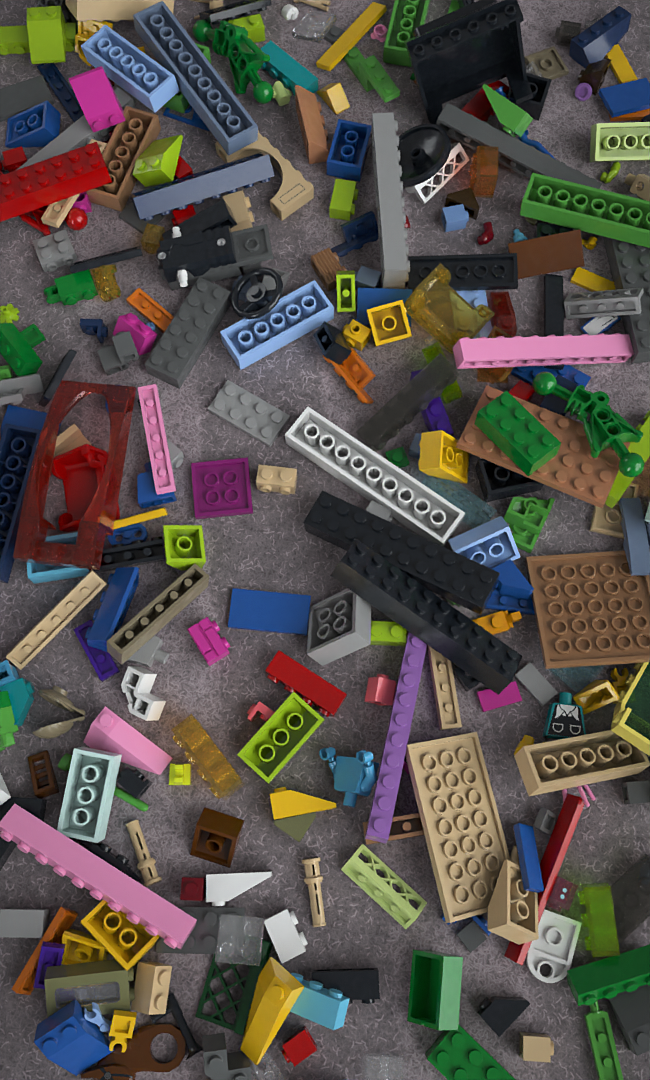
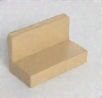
M73 424L45 446V449L54 458L84 444L91 445V443L84 437L80 429Z

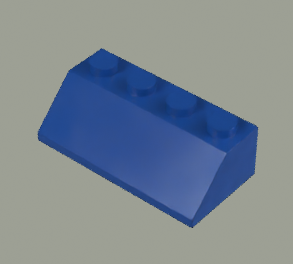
M137 567L116 568L115 573L110 574L107 582L109 585L108 590L103 591L100 602H102L101 607L95 610L93 615L94 624L88 628L85 635L88 646L107 652V640L121 629L139 584V568Z

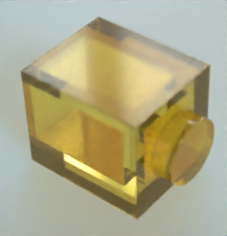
M147 223L141 238L144 251L149 254L156 253L160 247L159 241L164 240L162 234L165 233V229L163 226Z

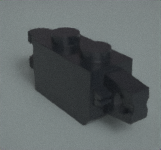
M78 839L82 845L89 848L88 851L135 881L141 882L142 879L131 870L132 866L127 864L129 859L121 854L115 856L110 852L112 848L103 842L99 845Z

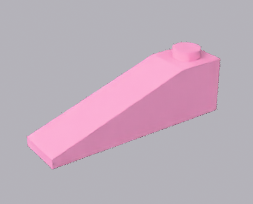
M106 706L92 722L84 739V743L92 749L122 754L120 762L158 775L162 774L173 759Z

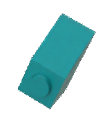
M24 678L17 679L0 687V692L8 691L15 719L14 725L18 727L23 725L34 701L32 694L35 692L34 686L31 681L28 682Z

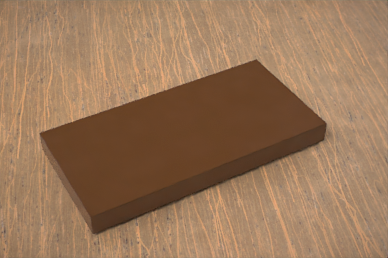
M580 229L507 244L508 253H517L518 279L585 266Z

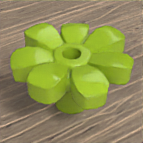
M12 304L0 307V323H13V321L19 320L17 315L19 310L14 308Z

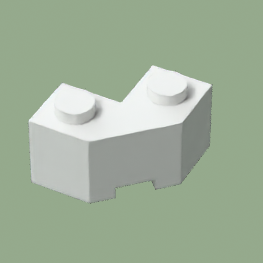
M128 666L121 683L123 693H126L129 702L127 705L129 712L145 721L159 720L166 701L150 694L157 674L143 667Z

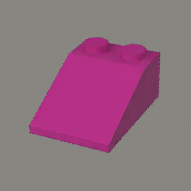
M102 66L69 78L73 91L93 133L126 121L122 106Z

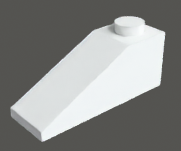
M272 871L207 874L206 902H212V906H224L225 901L235 898L271 877Z

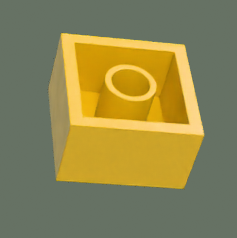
M403 300L366 310L375 347L412 337Z

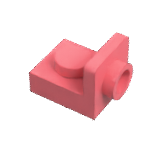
M259 701L257 705L253 704L247 712L249 715L247 719L253 722L258 713H261L260 718L267 722L275 712Z

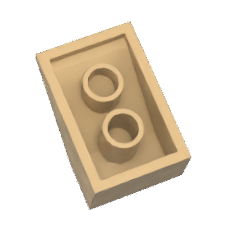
M504 860L488 906L487 930L520 945L539 939L538 893L524 890L520 866L509 860Z

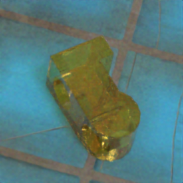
M102 265L92 270L97 290L104 302L112 301L121 296V290L117 285L114 274L117 272L116 265Z

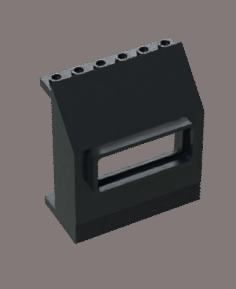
M517 0L476 1L417 27L413 32L414 37L404 41L419 94L430 124L436 125L437 119L443 110V103L477 90L484 84L489 85L505 77L516 105L533 98V93L527 80L520 22L524 21Z

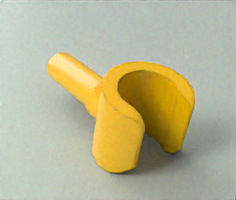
M590 236L588 240L582 239V245L589 250L594 249L597 245V238L594 236Z

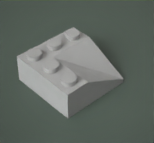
M347 588L310 607L307 655L320 665L324 666L371 644V604Z

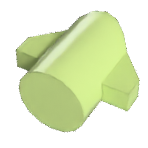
M276 81L273 86V98L276 99L279 106L286 105L290 102L292 93L284 88L280 81Z

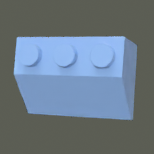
M502 516L448 540L452 551L490 569L509 559L513 561L520 558L510 528Z

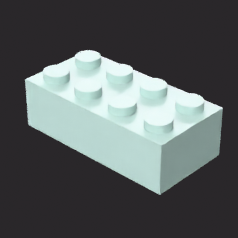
M83 746L74 748L57 831L67 837L94 843L105 839L122 754Z

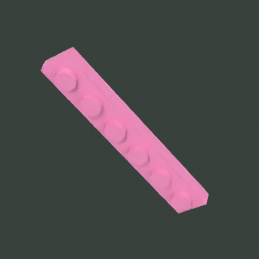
M157 385L137 387L156 493L159 495L176 491Z

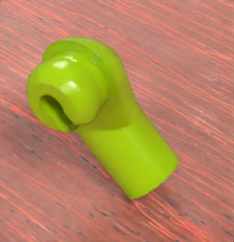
M613 162L609 173L602 172L600 181L610 183L619 173L620 162Z

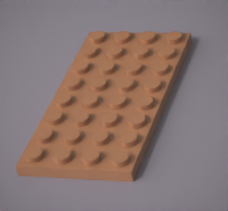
M486 385L456 448L603 508L619 471L620 458L613 448L610 447L602 450L597 458H593L583 428L584 424L513 396L561 442L557 455L530 476H527L475 425L477 412L504 393ZM629 442L624 443L627 449L630 445Z

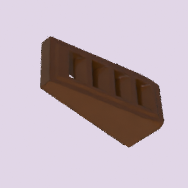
M46 750L27 757L34 795L42 799L59 793L49 751ZM43 759L45 760V763L35 766L34 764ZM46 768V771L37 774L38 770ZM48 776L47 780L39 782V779Z

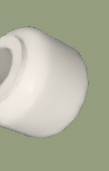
M291 4L285 5L281 11V15L286 20H294L299 14L298 9Z

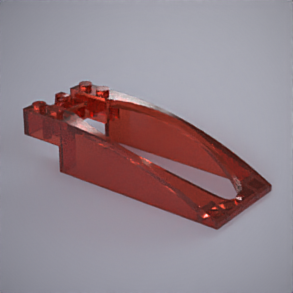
M61 381L46 416L33 458L13 558L27 563L100 570L105 535L113 536L136 387ZM91 393L102 394L107 400L110 419L109 450L102 480L90 506L79 522L76 545L45 542L47 529L56 530V526L45 520L43 514L59 425L81 399Z

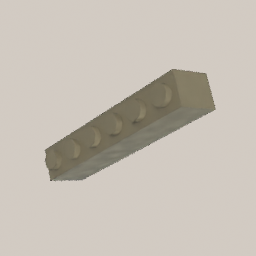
M196 564L190 567L107 640V652L122 665L208 587L209 575Z

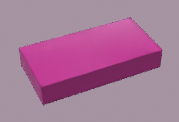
M516 681L511 682L499 695L491 689L477 692L482 712L522 701Z

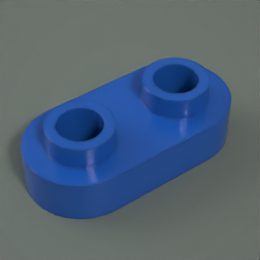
M139 523L111 530L108 534V540L111 545L123 543L124 546L131 545V542L136 540H143L145 542L148 537L146 528ZM141 532L140 537H135V534ZM122 536L121 541H116V538Z

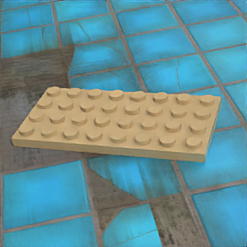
M473 732L407 745L405 756L446 923H452L488 912V906L504 860L511 861L478 734Z

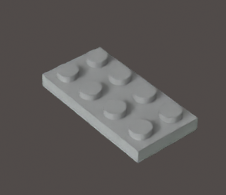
M227 380L207 408L212 414L268 447H271L290 419V415Z

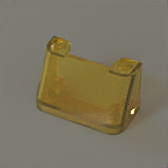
M440 263L416 287L404 303V307L408 315L447 351L454 354L453 347L458 340L464 337L473 339L495 313L486 305L481 304L474 309L448 285L451 280V274Z

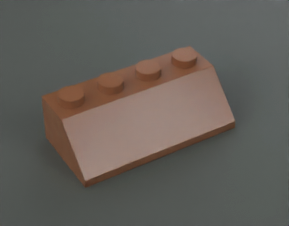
M295 85L296 112L308 163L326 162L331 145L330 143L327 144L328 132L327 129L323 128L325 121L324 116H320V101L317 102L314 93L299 85Z

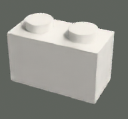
M287 908L263 921L281 963L306 952L305 945L308 942L303 931L299 933L296 928V924L299 922L294 911L289 912Z

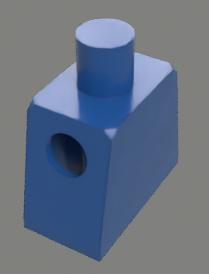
M151 462L145 463V472L137 475L138 504L140 508L144 509L177 501L174 492L157 495Z

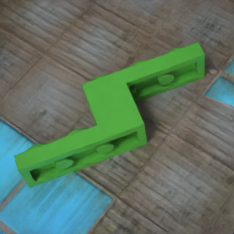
M353 47L343 57L366 92L375 89L385 103L400 96V90L374 55L365 59L358 48Z

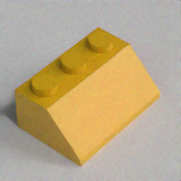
M102 900L80 923L128 971L156 944L160 936H152L145 930V926L139 922L138 924L132 923L127 919L125 913L122 911L115 912L108 906V902Z

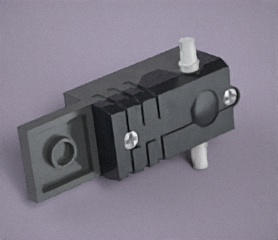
M267 224L231 232L229 225L223 226V228H214L212 231L210 229L206 230V232L201 231L181 236L179 227H173V238L159 241L160 247L156 251L159 272L162 279L168 282L172 291L194 286L199 277L212 282L241 275L240 266L274 259Z

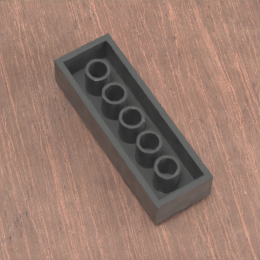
M199 277L144 364L147 373L180 389L231 306V291Z

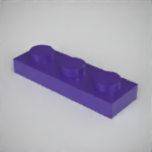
M89 620L73 630L99 679L103 682L119 673L120 670L108 652L88 646L85 635L88 628L94 624L92 620Z

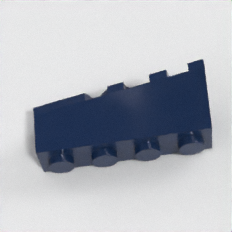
M621 6L612 10L571 39L569 56L585 69L590 63L604 60L607 53L628 32L631 13Z

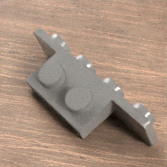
M36 373L0 380V407L11 403V405L20 404L24 400L25 395L43 392L44 387L40 374Z

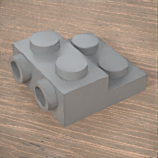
M66 229L32 241L44 272H52L58 267L69 266L78 261Z

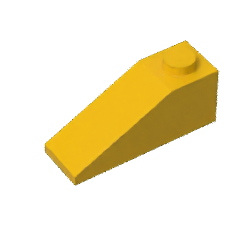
M286 787L276 788L274 793L270 794L274 820L337 808L334 802L293 790H286Z

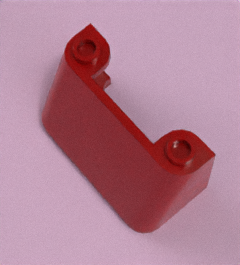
M84 444L50 459L52 474L63 480L67 513L59 516L58 524L60 531H78L108 525L109 522L120 520L112 460L106 451L89 444Z

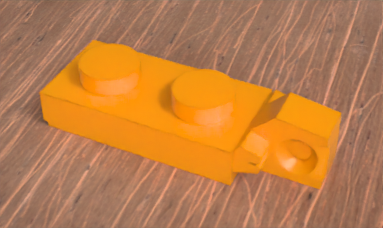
M508 610L472 621L492 635L513 628V623L520 621L522 616L520 611L509 614Z

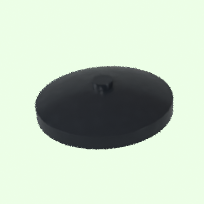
M422 124L410 128L399 136V146L397 148L400 150L399 165L402 167L400 181H403V186H414L427 181L439 172L446 163L451 150V142L442 127L435 124Z

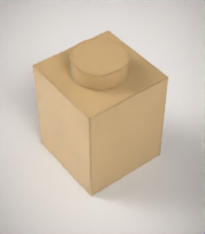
M520 1032L519 1057L523 1061L551 1063V1056L554 1055V1043L551 1041V1038L547 1034Z

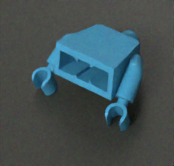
M333 747L323 748L319 751L321 759L329 760L328 765L334 778V789L345 793L343 805L355 808L357 796L368 797L378 779L379 763L371 761L373 760V753L361 750L356 753V758L343 756L334 758L336 750Z

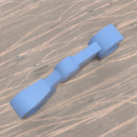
M92 1002V1012L87 1011L84 1007V1018L87 1021L97 1024L102 1032L110 1030L111 1021L102 1016L97 1003Z

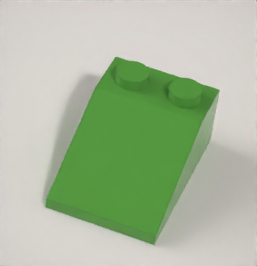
M484 84L482 87L499 122L504 125L502 129L513 137L517 135L521 138L533 118L526 111Z

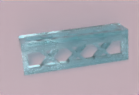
M426 475L422 481L423 485L465 512L462 521L472 528L490 521L497 512V510L457 482L442 478L438 479Z

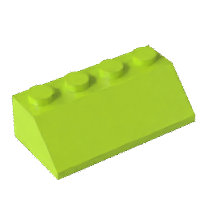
M293 692L237 755L262 779L270 784L325 719Z

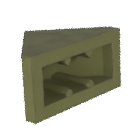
M316 812L275 820L274 825L298 842H301L315 820Z

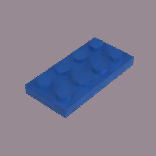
M564 365L563 370L547 369L544 366L510 367L508 373L531 386L534 377L540 372H550L555 378L559 374L586 387L591 379L590 376L570 365Z

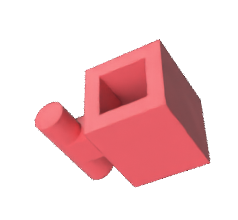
M377 674V677H369L364 702L380 706H392L397 685L396 681L390 680L389 676L384 674Z

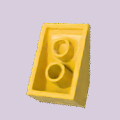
M443 430L421 433L419 443L420 458L418 460L419 470L429 476L467 484L469 453L456 448L459 440Z

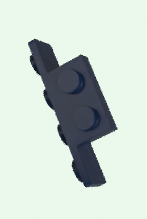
M367 212L340 225L345 242L331 248L332 253L336 252L338 257H343L354 249L362 248L368 242L377 241L379 239L378 224L374 212Z

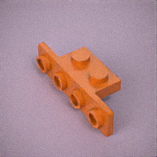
M350 348L352 352L341 365L323 355V358L328 363L333 364L335 367L334 371L339 376L344 377L346 380L345 384L351 390L354 389L357 393L356 397L363 404H372L374 402L363 388L376 375L354 349Z

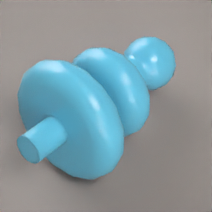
M519 229L513 231L514 242L528 240Z

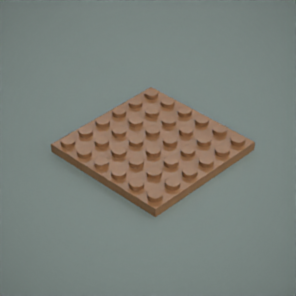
M625 551L526 557L525 563L528 580L534 588L531 596L545 669L650 662L649 575L631 576Z

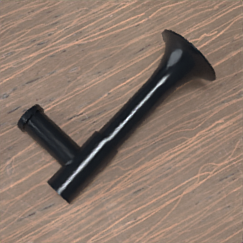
M174 993L168 995L166 1013L150 1015L153 1023H156L159 1019L172 1013L188 1047L187 1060L202 1051L203 1047L195 1041Z

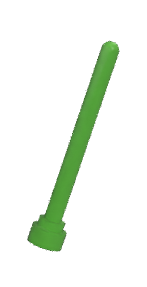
M66 753L60 760L58 768L65 772L69 771L72 755ZM115 786V796L143 812L148 810V804Z

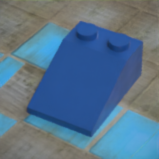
M44 101L8 118L5 146L7 148H17L20 146L45 147L59 136L61 113L48 101Z
M76 999L37 1024L34 1043L47 1059L75 1076L113 1052L109 1050L110 1041L100 1031L98 1026L84 1018V1009Z

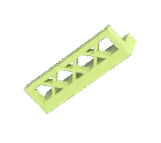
M361 844L341 868L349 878L405 929L418 918L427 904L420 895L364 844ZM362 853L366 856L368 863H364L358 855ZM376 869H380L384 873L385 878L378 876ZM392 884H396L400 888L401 893H397L393 889ZM409 899H413L419 905L417 909L410 905Z

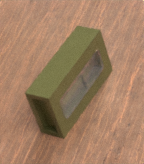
M115 959L47 967L44 978L47 1017L75 999L83 1009L85 1007L89 1012L93 1011L92 1002L97 1003L102 1015L112 1014L114 1009L131 1011V1002L135 999L134 987L130 985V981H134L133 967L126 971Z

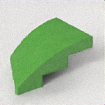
M513 497L504 520L509 523V528L513 532L512 536L517 548L531 554L553 506L554 498L537 500V497Z

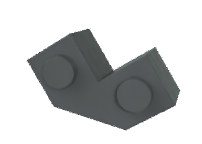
M130 331L117 333L112 337L114 345H105L100 350H97L107 376L129 368L128 363L130 361H137L140 358Z
M225 1032L202 1036L204 1070L208 1077L212 1080H252L250 1059L242 1051L227 1053Z

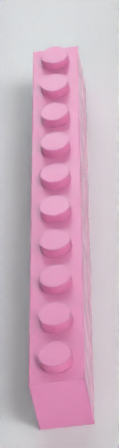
M604 333L597 335L582 334L580 336H572L571 334L564 336L548 335L546 337L533 335L530 337L514 336L512 338L499 336L496 338L480 337L477 339L464 337L459 339L453 347L457 369L622 363L634 355L629 334L621 333L605 335Z
M14 804L0 821V837L5 841L10 842L12 840L18 844L17 847L22 852L32 853L39 863L51 865L54 867L53 871L62 877L64 875L72 879L71 882L78 888L82 889L85 887L95 899L101 900L102 898L108 902V906L115 912L122 911L132 923L138 924L139 922L146 927L145 930L152 936L159 935L165 939L164 943L173 949L177 947L181 950L196 925L197 920L17 804Z

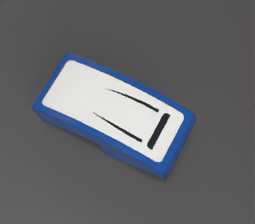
M619 316L592 317L580 330L588 335L604 333L618 323L621 318Z

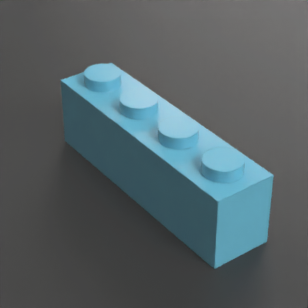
M291 973L305 987L290 1012L332 1030L343 1027L350 998L343 996V992L340 990H328L323 988V984L320 982H309L304 980L302 975Z

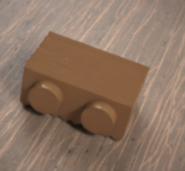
M327 248L311 256V266L326 290L329 292L337 288L336 272L347 271L345 266L339 264L337 253H332L331 249Z

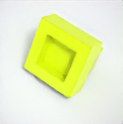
M170 764L169 785H191V764Z

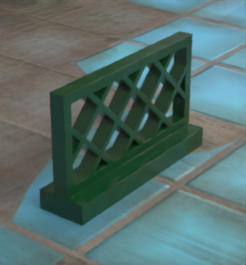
M245 933L244 943L248 940L257 942L255 952L248 956L244 949V959L235 964L231 955L226 954L231 966L223 971H220L217 962L218 958L224 954H214L195 1015L197 1018L228 1028L240 1035H244L258 976L269 960L273 946L272 941ZM246 961L249 973L241 979L236 966ZM233 969L238 981L227 986L222 974ZM219 977L224 989L214 994L210 985L213 979ZM239 984L243 991L242 997L234 1002L229 989ZM226 992L231 1004L220 1009L216 997ZM210 1000L213 1001L217 1010L211 1016L202 1013L205 1003ZM230 1007H233L236 1014L234 1024L226 1022L222 1013Z

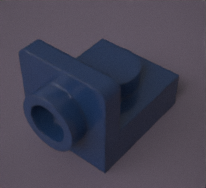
M80 318V327L83 333L91 336L97 333L100 343H104L105 337H108V327L105 326L103 320Z

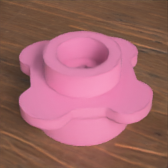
M378 24L374 27V32L371 33L370 37L380 42H385L388 29L386 26Z

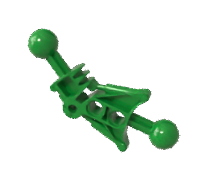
M197 20L192 27L194 38L202 43L213 40L212 47L214 52L229 58V66L234 78L236 93L245 94L247 85L251 81L254 86L252 91L254 99L260 104L269 103L274 95L273 87L267 81H262L257 72L263 63L269 62L270 56L265 54L248 38L247 29L222 20L219 28L214 30L206 20Z
M540 372L534 377L532 386L538 395L546 396L552 393L567 401L564 413L571 412V417L577 415L576 419L584 423L583 428L593 458H597L602 450L612 447L620 458L618 467L624 476L636 477L642 473L645 464L643 458L637 453H630L624 443L640 442L643 432L634 429L623 417L607 406L609 396L602 391L588 392L583 385L577 386L574 392H571L558 385L555 376L550 372ZM588 413H589L591 416H590L589 420L587 421V416H588Z

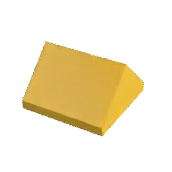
M75 929L65 930L63 933L62 944H65L61 964L68 965L107 959L109 952L93 935Z

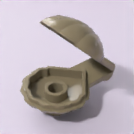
M55 685L52 689H41L38 692L43 699L59 708L74 712L81 717L39 728V730L32 733L39 738H56L69 731L74 722L79 723L85 719V711L79 710L66 697L68 692Z

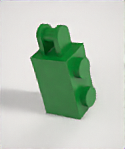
M89 269L54 279L56 285L47 287L43 291L47 296L46 301L48 304L62 301L63 305H74L77 301L91 300L94 296L98 295Z

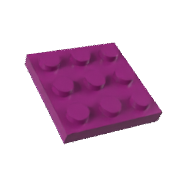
M248 457L191 463L195 519L253 514Z

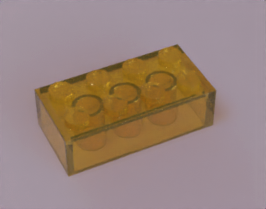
M192 714L171 729L175 734L172 736L173 740L179 747L186 749L187 752L184 755L190 763L198 765V774L204 781L211 783L212 786L209 789L216 798L227 800L245 785L200 722Z

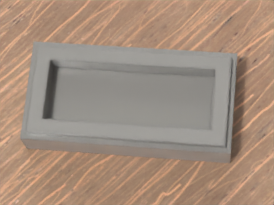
M530 662L515 675L516 679L541 706H544L558 693Z

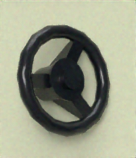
M265 267L254 269L245 274L232 291L231 304L233 311L239 317L249 320L260 318L269 313L282 296L283 282L280 274L274 269ZM257 276H271L275 280L276 289L267 290L266 286L260 283ZM250 280L252 286L247 290V301L239 307V294L243 286Z

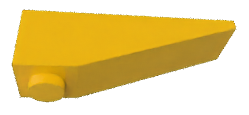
M273 957L269 958L258 976L240 1050L255 1065L259 1064L305 987Z

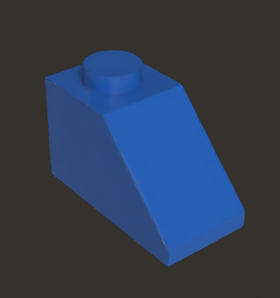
M511 559L492 568V570L500 573L499 582L495 587L499 594L525 600L531 598L534 588Z

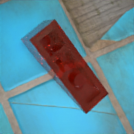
M490 292L495 338L499 336H504L505 338L514 337L517 333V325L509 293Z

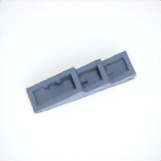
M620 498L621 526L624 535L623 546L631 576L650 575V551L640 498Z

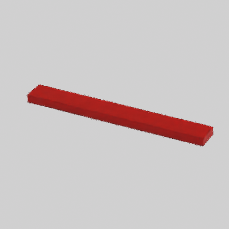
M567 793L540 862L544 891L538 893V924L585 805L579 796ZM510 941L504 956L523 965L532 941L520 945Z

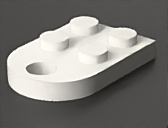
M544 909L538 924L539 939L532 941L526 956L527 967L533 976L546 983H555L567 975V970H570L581 922ZM547 963L551 967V972L548 976L544 977L540 974V966Z

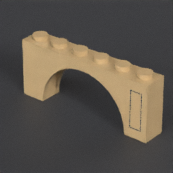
M259 131L257 141L229 156L219 142L215 143L216 152L225 163L260 152L269 154L271 164L282 177L279 191L270 199L271 210L281 221L314 198L312 183L307 182L301 172L295 170L290 161L285 159L279 150L274 148L269 140L263 137Z

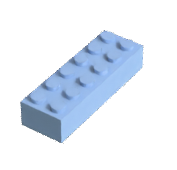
M106 24L81 45L87 62L95 68L102 66L108 78L154 113L180 91L175 75Z
M313 280L282 297L277 305L266 315L250 320L244 318L220 331L222 343L239 369L242 370L318 328L324 321L328 322L334 319V307L317 282Z

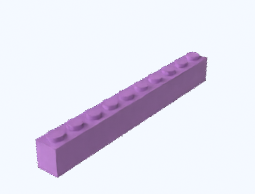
M408 632L365 834V839L385 844L389 839L427 648L426 643Z

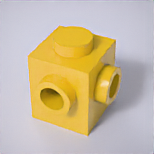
M352 319L350 324L344 326L342 334L350 348L354 347L362 351L371 338V329Z

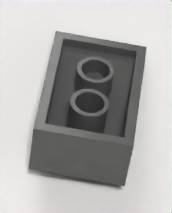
M646 984L638 987L633 992L624 991L611 999H607L629 1050L637 1056L650 1050V986Z

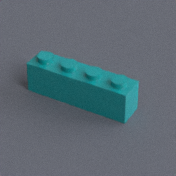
M270 40L260 48L265 54L270 56L269 62L263 63L261 69L268 71L273 79L279 80L284 88H288L293 92L294 96L295 85H299L312 93L318 90V78Z

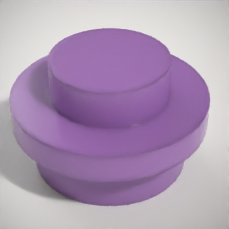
M580 83L575 89V97L580 101L589 99L592 94V88L588 83Z

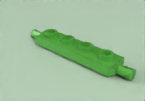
M596 1001L594 1004L589 1005L591 1011L585 1014L584 1018L598 1079L623 1080L608 1012L599 1010L598 1001Z

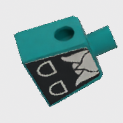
M560 692L559 703L549 705L542 737L565 739L586 735L582 706L572 705V693Z

